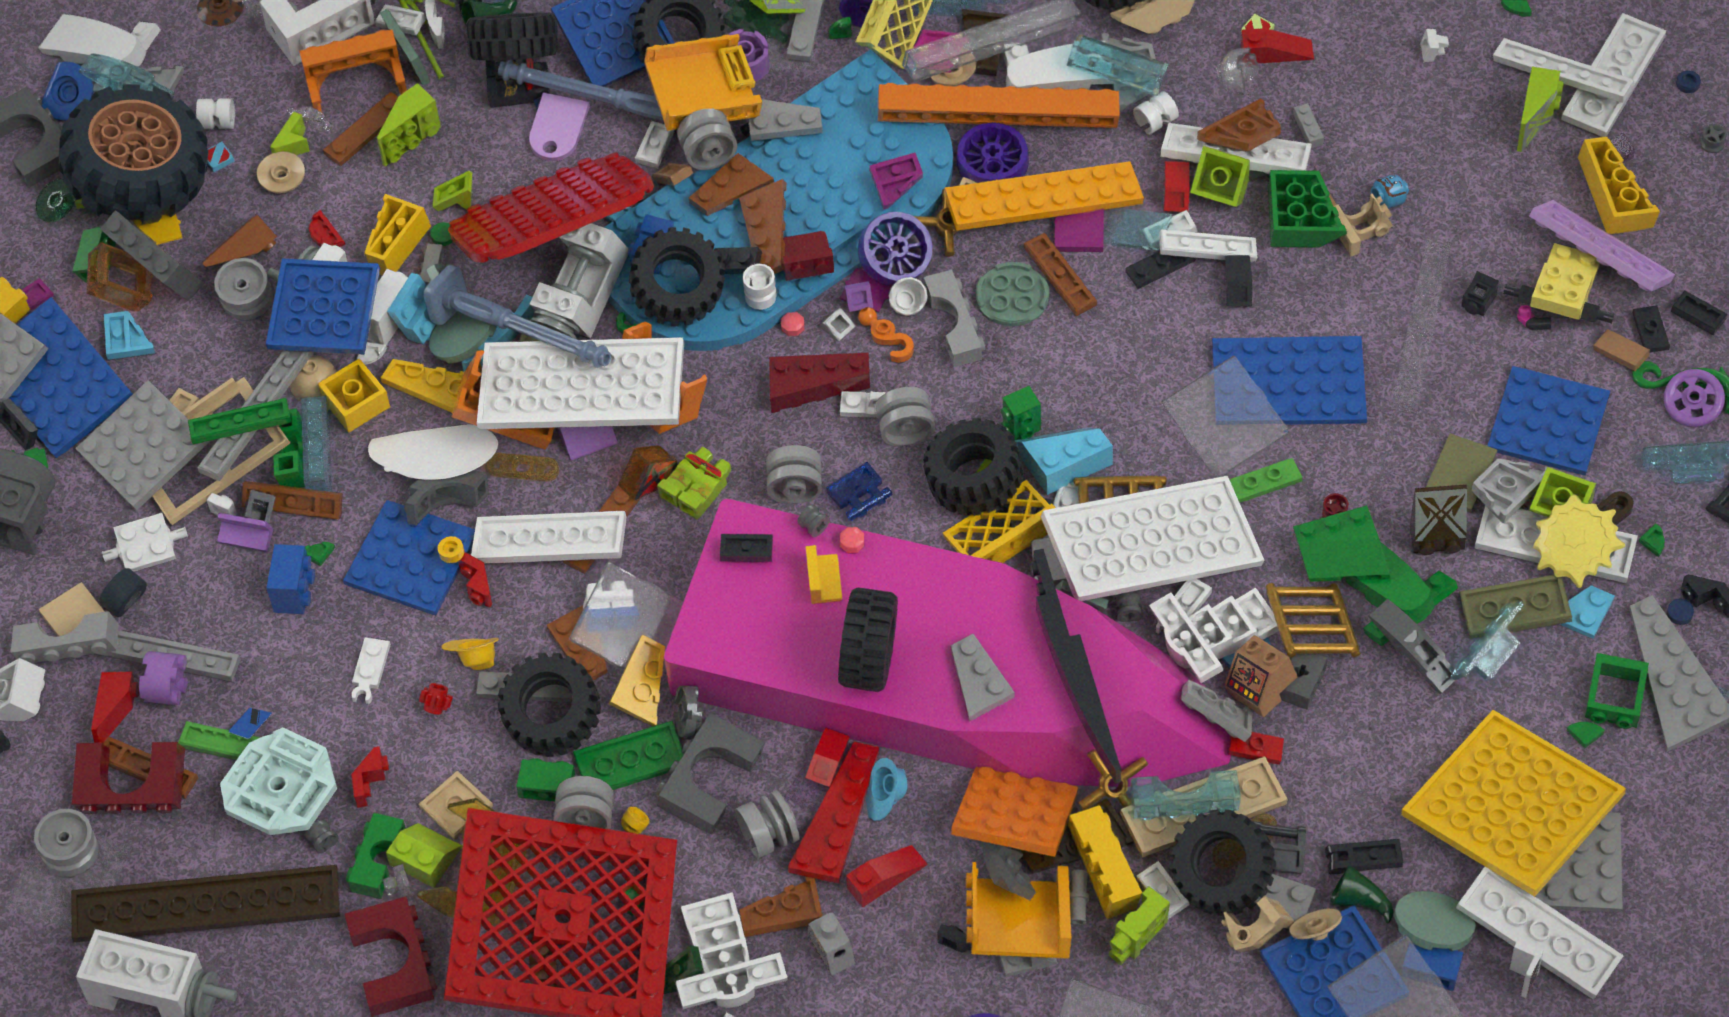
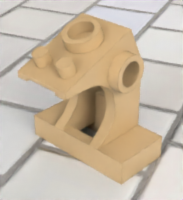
M1373 193L1370 194V201L1365 203L1361 207V212L1355 215H1346L1339 205L1334 206L1339 212V219L1342 225H1345L1347 234L1339 239L1350 256L1359 254L1361 241L1373 236L1382 237L1393 227L1389 220L1393 215L1385 203L1380 206V203L1383 202L1380 196L1375 198ZM1366 221L1369 224V227L1362 230L1355 228L1356 225Z
M1264 896L1257 902L1260 907V915L1255 923L1250 926H1243L1233 913L1229 914L1225 911V919L1222 920V925L1229 929L1226 935L1231 948L1234 947L1239 952L1259 949L1282 928H1289L1295 921L1279 901Z

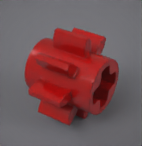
M431 683L429 688L425 687L424 690H421L419 702L424 703L423 709L426 712L440 715L443 710L447 711L450 708L453 696L447 695L448 688L446 686Z

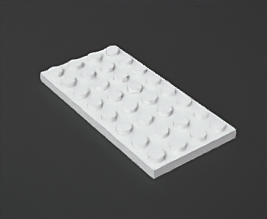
M683 338L592 340L595 342L596 347L604 345L611 353L610 363L600 368L594 367L591 361L583 363L579 356L542 341L485 343L477 427L478 429L679 425L684 340Z
M1228 476L1043 510L1041 514L1042 521L1074 598L1080 601L1262 566L1264 562L1262 553Z

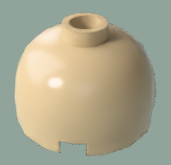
M312 355L291 383V393L297 400L308 402V404L322 403L323 400L318 383L336 373L335 367L329 360L321 356Z

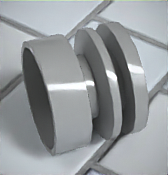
M777 790L769 794L770 801L765 795L760 797L762 809L760 811L752 801L735 809L736 819L745 840L747 841L751 838L754 840L756 847L752 848L751 851L757 859L774 852L772 840L774 838L782 848L788 845L787 838L791 843L799 840L794 814Z

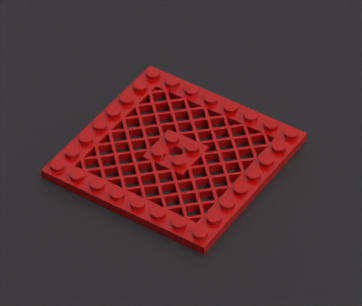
M468 808L443 1000L553 1017H661L677 840ZM502 844L509 850V853L503 857L495 850ZM539 847L547 848V850L543 852ZM529 848L536 855L530 861L522 854ZM555 852L562 859L556 865L548 858ZM489 855L495 861L490 866H488ZM581 856L589 864L583 869L575 863V860ZM513 858H516L522 865L515 871L507 863ZM607 860L615 867L609 873L601 866ZM540 862L548 869L541 875L534 868ZM632 865H635L641 871L635 877L627 870ZM566 866L574 872V875L568 879L560 871ZM500 867L507 874L501 880L493 874V871ZM592 870L601 877L594 883L586 875ZM526 871L534 879L527 884L519 877ZM619 874L627 881L620 887L613 880ZM552 875L560 883L554 888L546 882V879ZM487 878L492 883V886L485 890ZM646 878L644 889L639 882ZM579 879L586 886L580 892L572 885ZM511 881L519 888L512 894L505 887ZM605 883L613 891L607 896L598 889ZM539 885L542 889H539L536 896L531 889ZM631 887L639 895L633 900L625 893ZM566 889L568 893H564L561 891ZM497 890L505 898L499 903H496L490 897ZM590 893H592L598 900V902H596L592 906V897L587 896ZM522 895H525L531 902L524 908L516 900ZM616 897L625 904L618 910L610 902ZM484 901L490 909L482 913ZM644 901L642 912L637 905ZM509 904L516 911L510 917L502 910V908ZM603 906L611 914L605 919H602L596 912ZM536 908L534 920L528 913ZM629 910L637 918L630 924L622 916ZM493 914L502 921L495 927L487 920ZM558 914L566 915L569 918V922L560 923L556 920L555 916ZM520 918L528 925L522 931L514 924ZM591 918L596 923V925L589 929V921ZM614 920L623 928L617 933H614L608 926ZM642 924L640 936L635 928ZM482 925L487 932L479 937L480 926ZM506 927L514 935L507 941L499 934ZM600 930L608 937L602 943L594 936ZM532 932V941H537V943H535L534 945H532L531 942L526 938V936ZM626 934L634 940V943L628 947L620 939ZM491 937L499 945L492 951L484 943ZM518 941L526 949L519 955L511 947ZM588 941L594 948L586 953L582 948L586 949ZM556 944H557V945H564V946L559 949V948L556 946ZM611 944H614L620 951L614 957L605 949ZM545 945L553 953L546 959L538 952ZM639 948V958L637 959L632 952ZM479 949L484 956L477 960V951ZM571 949L579 957L572 963L564 955ZM503 951L511 958L504 965L496 957ZM598 953L606 961L599 967L591 959ZM530 955L538 963L531 969L523 961ZM624 957L633 965L626 971L618 963ZM557 959L565 967L559 972H556L550 965ZM488 961L496 968L489 975L481 967ZM583 963L592 971L586 976H583L577 970V967ZM515 965L523 972L516 979L508 971ZM610 967L618 975L611 981L603 973ZM542 969L550 977L543 983L535 975ZM637 971V979L635 983L633 979L630 977V975ZM568 973L577 981L570 987L562 979ZM502 975L504 979H497V977ZM595 977L604 985L598 990H595L589 983ZM529 979L531 983H524V981ZM622 981L630 988L624 994L616 988V985ZM556 983L558 987H551V985ZM582 987L585 991H578L577 989ZM609 991L612 995H605L604 993Z

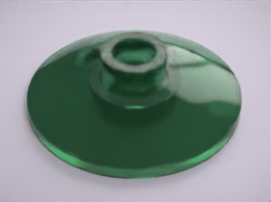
M63 178L49 182L37 197L35 204L36 214L45 222L51 223L61 220L74 206L76 199L63 182Z

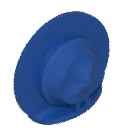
M58 62L41 101L43 109L48 108L54 119L67 121L69 114L85 98L91 101L94 89L89 73L76 63Z

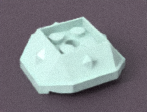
M283 727L274 731L271 735L250 742L220 783L226 814L269 835L309 830L337 790L326 747Z

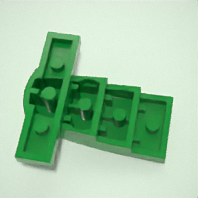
M1381 543L1390 578H1381V575H1368L1367 579L1360 580L1357 579V576L1345 577L1346 582L1351 587L1362 592L1366 600L1372 605L1378 607L1386 599H1389L1416 624L1428 617L1435 608L1434 606L1458 589L1457 582L1441 571H1437L1427 580L1423 581L1408 564L1383 543ZM1373 621L1363 627L1364 633L1379 645L1383 646L1389 641Z

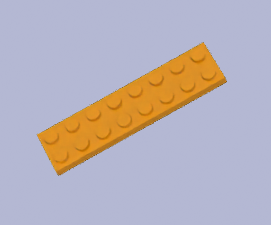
M1131 161L945 187L944 196L956 231L1084 213L1103 208L1105 210L1143 204L1144 200Z

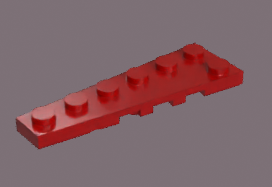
M853 742L789 863L788 873L840 883L867 795L872 768L878 758V746Z

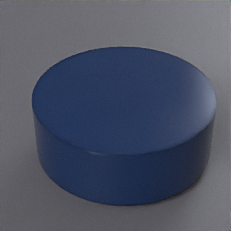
M1687 70L1678 74L1676 86L1680 91L1694 93L1699 89L1701 78L1696 72Z
M1685 599L1673 600L1667 610L1668 618L1677 625L1689 623L1694 614L1692 604Z

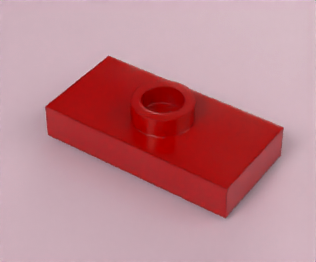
M1251 732V736L1244 742L1230 735L1228 755L1251 760L1266 757L1268 763L1280 765L1284 738Z

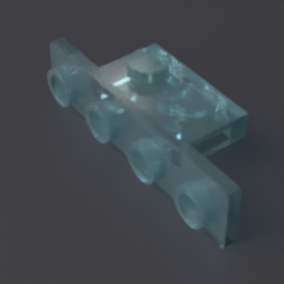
M1729 441L1643 447V470L1668 469L1673 482L1688 483L1690 481L1724 479L1723 465H1729Z
M1521 601L1513 604L1507 603L1499 611L1500 617L1496 621H1492L1484 629L1486 634L1482 639L1476 640L1470 646L1469 650L1471 652L1468 656L1461 658L1455 664L1454 668L1456 670L1451 675L1453 680L1465 677L1472 668L1486 681L1492 679L1520 644L1506 627L1524 606Z

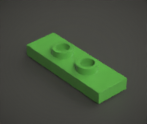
M1293 458L1229 480L1239 503L1302 482L1303 477Z
M186 721L178 743L188 750L237 760L247 745L260 737L252 735L250 739L232 734L229 730Z

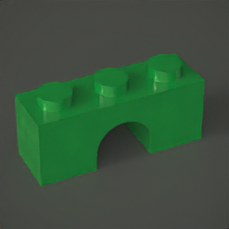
M297 408L289 409L291 423L278 426L290 441V444L281 449L279 454L273 455L274 477L279 485L302 488L307 487L305 423Z
M373 813L371 821L366 822L363 831V842L358 844L355 851L356 861L354 866L349 868L346 876V882L349 884L351 892L378 899L382 898L390 876L387 865L376 863L374 859L379 853L387 851L400 831L406 829L403 819Z

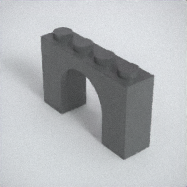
M25 87L0 101V138L22 127H35L45 133L42 141L35 148L12 160L16 173L25 185L30 188L60 171L59 141L62 126L59 123L55 124L53 122L54 117L48 108L43 109L39 96L36 93L32 94Z
M116 210L100 228L153 275L187 301L203 286L204 282L161 249L152 238Z
M709 713L706 720L702 719L701 722H698L695 729L696 736L693 741L687 740L681 752L684 754L680 762L674 761L669 770L670 778L667 782H661L656 795L658 796V807L707 833L713 834L725 814L727 804L701 791L691 778V769L699 761L714 757L724 759L750 772L763 752L765 742Z

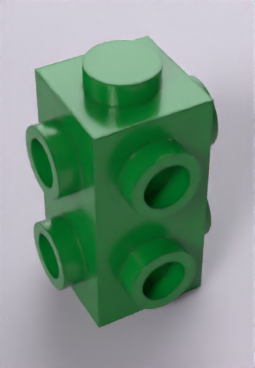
M101 227L83 230L74 263L73 272L87 283L106 281L116 242L100 230Z

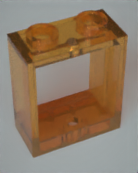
M101 242L88 253L86 294L133 312L140 311L150 303L152 299L151 281L153 274L128 252ZM109 265L135 274V291L108 281Z

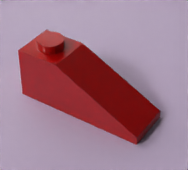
M1267 28L1244 29L1241 31L1243 65L1314 60L1311 39Z
M101 672L91 726L94 743H104L133 709L134 699L139 696V684L134 682L132 672Z
M913 845L869 860L847 874V889L863 908L927 866V863Z

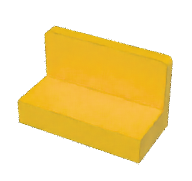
M816 545L806 546L811 604L841 601L842 590L838 555L817 556Z

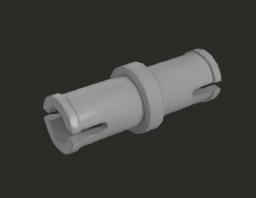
M1073 870L1071 872V892L1069 893L1071 925H1085L1086 903L1089 902V894L1087 893L1088 872L1085 870Z

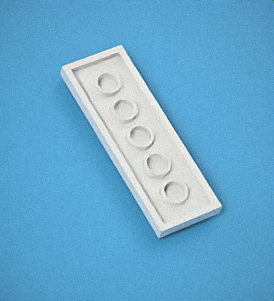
M1622 13L1591 66L1633 79L1634 88L1624 103L1578 88L1564 110L1561 120L1601 137H1606L1664 40L1666 30Z
M1169 123L1160 156L1172 160L1180 159L1199 163L1202 148L1206 146L1249 159L1250 170L1270 174V170L1306 171L1312 144L1273 138L1247 152L1197 140L1198 131L1203 129L1201 127Z
M1485 505L1475 549L1539 563L1541 558L1540 552L1533 548L1535 541L1540 535L1536 522L1549 517L1528 510L1518 509L1504 524ZM1617 531L1615 533L1616 537L1625 543V547L1610 554L1611 568L1599 566L1597 574L1592 576L1627 583L1638 536Z
M625 511L477 517L471 556L484 562V564L621 558L627 516Z
M1484 867L1456 907L1514 947L1518 939H1522L1544 949L1541 965L1593 1000L1624 956L1538 898L1517 887L1487 867Z

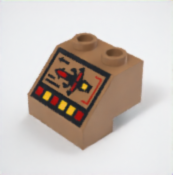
M1254 635L1236 651L1225 687L1233 698L1264 718L1282 701L1279 694L1297 678L1290 657Z

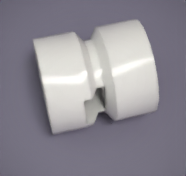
M1161 91L1151 97L1150 102L1145 101L1133 109L1134 118L1140 127L1147 123L1150 124V127L1144 130L1149 135L1159 130L1162 124L1167 125L1179 117L1178 108L1174 100L1165 91Z
M232 98L218 99L217 102H214L213 99H198L196 118L204 129H214L215 126L219 129H233L235 120L234 101Z
M754 264L748 267L743 274L746 303L754 309H767L774 304L777 297L774 271L765 264Z

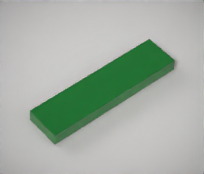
M287 398L188 420L193 445L291 423Z

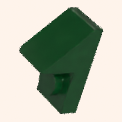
M689 945L666 964L663 994L677 992L676 981L700 975L704 970L698 946Z

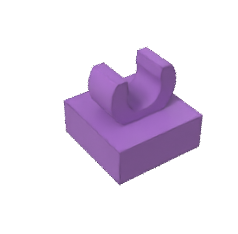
M869 281L845 286L849 312L861 310L865 307H873Z

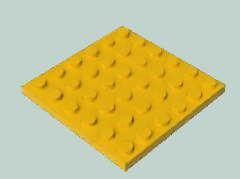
M1492 710L1402 808L1401 816L1535 897L1625 795L1626 788L1502 714Z

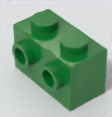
M1030 386L1003 397V408H1001L1003 422H1001V425L1011 432L1015 440L1030 438L1035 432L1041 430V403Z

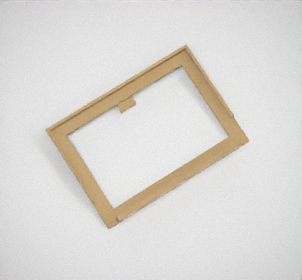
M245 377L237 382L231 378L181 413L189 420L207 416L238 394H241L246 401L254 390ZM277 425L265 428L273 442L231 470L229 468L221 481L216 480L179 507L175 508L161 487L152 497L172 525L204 504L211 493L217 495L289 445L290 441L280 427Z

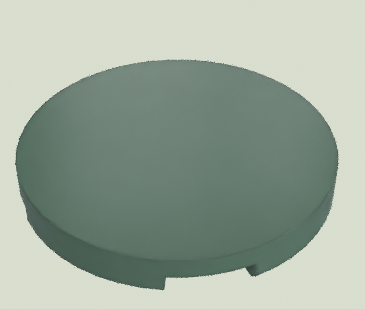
M1020 262L1001 263L995 265L994 269L980 277L976 286V302L982 314L989 320L1005 326H1020L1034 321L1045 311L1049 302V286L1046 279L1028 264Z
M457 311L445 324L435 327L429 341L430 350L436 358L447 363H457L466 360L479 351L478 347L488 337L492 338L497 326L474 319Z
M1430 891L1413 892L1403 896L1398 901L1394 911V918L1399 927L1398 931L1413 944L1428 950H1432L1435 947L1449 948L1451 951H1455L1465 947L1473 937L1475 921L1456 908L1459 901L1447 895Z

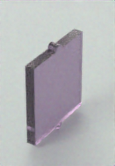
M806 761L784 797L799 804L800 808H807L816 813L830 787L805 778L811 763Z

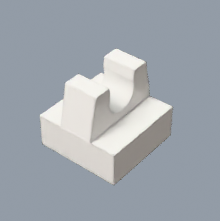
M1426 29L1420 43L1424 62L1434 61L1436 55H1445L1444 47L1449 45L1448 37L1437 35L1436 29Z

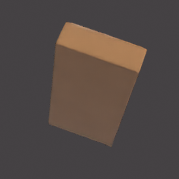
M669 163L655 172L652 177L659 184L675 186L693 174V171L688 165Z
M1609 329L1593 345L1594 350L1634 371L1650 355L1649 349Z

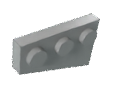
M761 99L760 116L748 118L751 141L823 133L820 108Z
M974 634L951 645V653L960 681L969 722L1015 698V692Z
M1188 680L1183 685L1181 700L1188 708L1196 709L1213 724L1217 723L1226 729L1227 733L1234 738H1239L1246 742L1251 736L1253 710L1248 706L1241 709L1235 706V701L1228 697L1223 701L1218 698L1213 690L1191 680Z
M1239 864L1233 882L1241 876L1246 865ZM1272 874L1271 876L1274 880L1271 886L1267 885L1265 889L1267 894L1265 896L1279 901L1294 921L1308 914L1316 888ZM1259 897V898L1255 901V903H1256L1255 906H1256V907H1259L1258 904H1257V902L1261 899V897Z

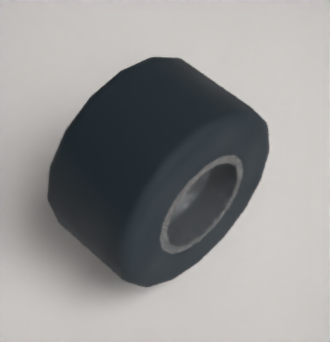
M125 568L117 573L106 585L100 595L99 602L113 615L121 617L144 594L147 583L130 568Z

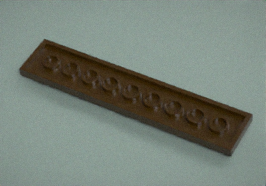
M337 865L71 890V933L73 943L91 941L95 929L126 937L340 917Z

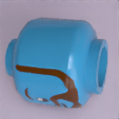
M1398 175L1379 178L1371 188V194L1373 193L1375 198L1379 196L1382 198L1383 202L1380 203V206L1385 203L1388 209L1403 204L1409 192L1407 183Z

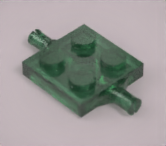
M723 0V3L732 8L723 15L725 24L733 30L743 29L744 32L753 33L758 31L765 39L774 37L782 44L787 42L789 36L783 33L780 28L789 21L788 13H766L750 0Z

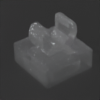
M403 864L394 866L395 877L383 879L387 895L392 896L400 892L402 897H413Z

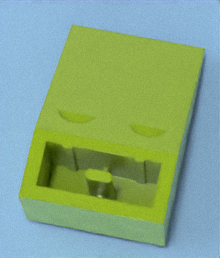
M418 83L398 97L377 136L384 166L397 162L402 154L409 149L414 150L422 140L428 136H434L439 128H441L436 100Z

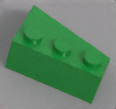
M1270 170L1267 190L1271 247L1320 248L1347 234L1346 227L1342 225L1339 219V212L1331 202L1330 193L1319 171Z
M1367 505L1293 526L1297 546L1310 582L1340 581L1343 577L1357 576L1358 580L1367 579L1368 575H1381V578H1390L1380 539Z

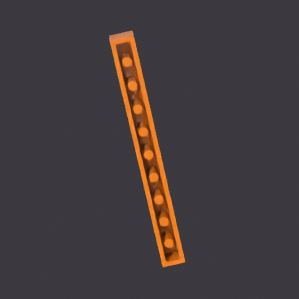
M895 83L879 84L878 121L1001 123L1005 125L1117 128L1120 117L1119 91H1112L1110 89L1088 90L1086 88L1072 90L1060 87L1040 89L1039 87L1016 88L1014 86L1000 88L988 85L968 87L967 85L944 86L942 84L927 86L916 83L909 85H896Z

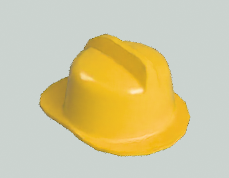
M499 638L453 640L444 643L442 649L456 651L465 667H470L473 670L488 669L494 666V642L498 641Z

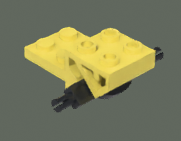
M1556 243L1553 245L1547 263H1544L1535 288L1522 285L1519 288L1506 284L1505 288L1514 290V292L1508 290L1503 292V294L1517 297L1518 302L1543 310L1554 318H1574L1590 322L1601 320L1612 324L1613 319L1604 316L1614 318L1615 315L1614 313L1600 310L1598 305L1587 303L1600 266L1596 257L1590 253H1583L1578 249Z

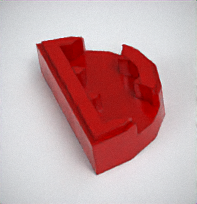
M321 210L316 212L312 216L309 227V234L312 240L318 246H322L323 243L331 246H344L345 241Z

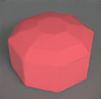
M787 312L781 318L782 332L788 336H798L804 331V317L798 312Z
M847 527L840 533V547L847 553H858L864 548V533L858 527Z

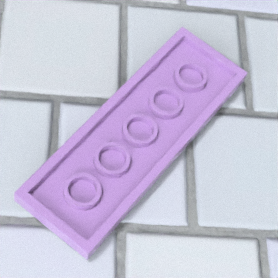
M1554 200L1534 207L1529 217L1536 220L1535 223L1540 227L1549 228L1556 232L1558 238L1570 241L1576 245L1579 251L1595 256L1599 263L1613 267L1620 276L1627 279L1631 278L1645 291L1659 289L1671 283L1675 276L1671 271Z

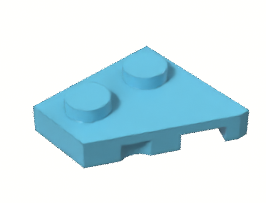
M129 311L104 314L106 356L108 360L155 353L153 344L148 341L143 330L135 323Z
M1589 586L1568 600L1572 622L1559 625L1594 639L1615 595Z

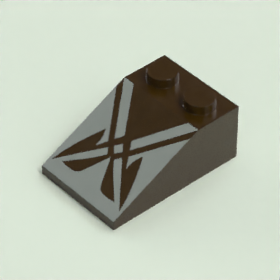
M1467 485L1415 488L1410 520L1413 553L1431 555L1437 551H1446L1452 554L1464 550L1467 528Z

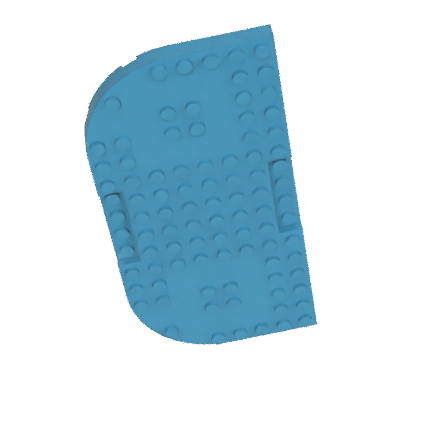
M870 49L790 103L820 108L823 133L751 141L749 136L737 144L735 155L737 153L741 154L772 176L774 182L783 179L787 183L786 191H784V199L786 200L784 221L786 224L783 238L824 231L827 235L829 248H832L834 273L786 281L784 270L774 274L777 294L776 301L769 308L762 310L754 309L746 303L743 274H724L725 280L722 293L711 313L707 312L705 318L700 321L695 318L691 325L685 326L684 322H679L678 326H671L669 321H665L663 325L657 322V317H647L644 314L645 308L639 309L635 304L636 297H632L630 292L631 284H629L631 257L627 256L617 281L613 285L608 301L619 313H625L626 320L631 325H638L643 322L650 323L652 325V338H683L684 350H720L723 347L738 343L740 345L758 337L781 322V318L787 312L797 311L851 274L856 268L861 267L858 257L859 238L864 228L874 218L888 212H903L912 216L931 217L936 212L942 202V190L945 187H950L953 176L952 142L945 124L878 121L879 84H908ZM916 153L923 171V178L888 209L884 210L870 174L869 166ZM724 165L711 170H698L675 186L666 185L604 227L612 230L629 248L631 242L635 243L638 238L635 236L638 223L643 222L645 214L673 221L676 231H682L683 227L689 228L690 233L694 235L698 231L704 235V241L710 239L715 244L714 249L751 247L739 198L734 200L732 205L709 216H706L689 204V197ZM890 223L893 235L895 236L898 224ZM883 224L879 225L878 229L887 237L885 226ZM903 226L901 236H906L911 230ZM872 232L871 239L881 242L878 239V237ZM876 251L875 256L880 254V251ZM682 260L665 261L661 266L660 273H654V278L658 285L673 294L689 293L695 290L700 283V276L696 269Z

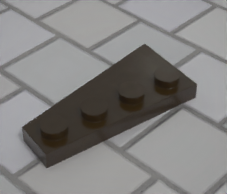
M1108 798L1090 807L1093 808L1100 805L1103 813L1106 812L1108 814L1112 832L1118 838L1121 847L1134 844L1128 828ZM1068 823L1055 857L1021 850L1023 853L1021 859L1031 874L1082 859Z

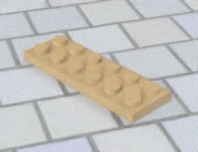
M1262 757L1122 808L1120 815L1143 858L1175 846L1177 843L1174 840L1176 834H1182L1185 830L1183 825L1187 821L1191 823L1196 821L1195 816L1200 813L1208 815L1210 810L1218 809L1220 812H1224L1227 809L1234 811L1236 814H1243L1251 818L1286 805L1288 799L1266 757Z

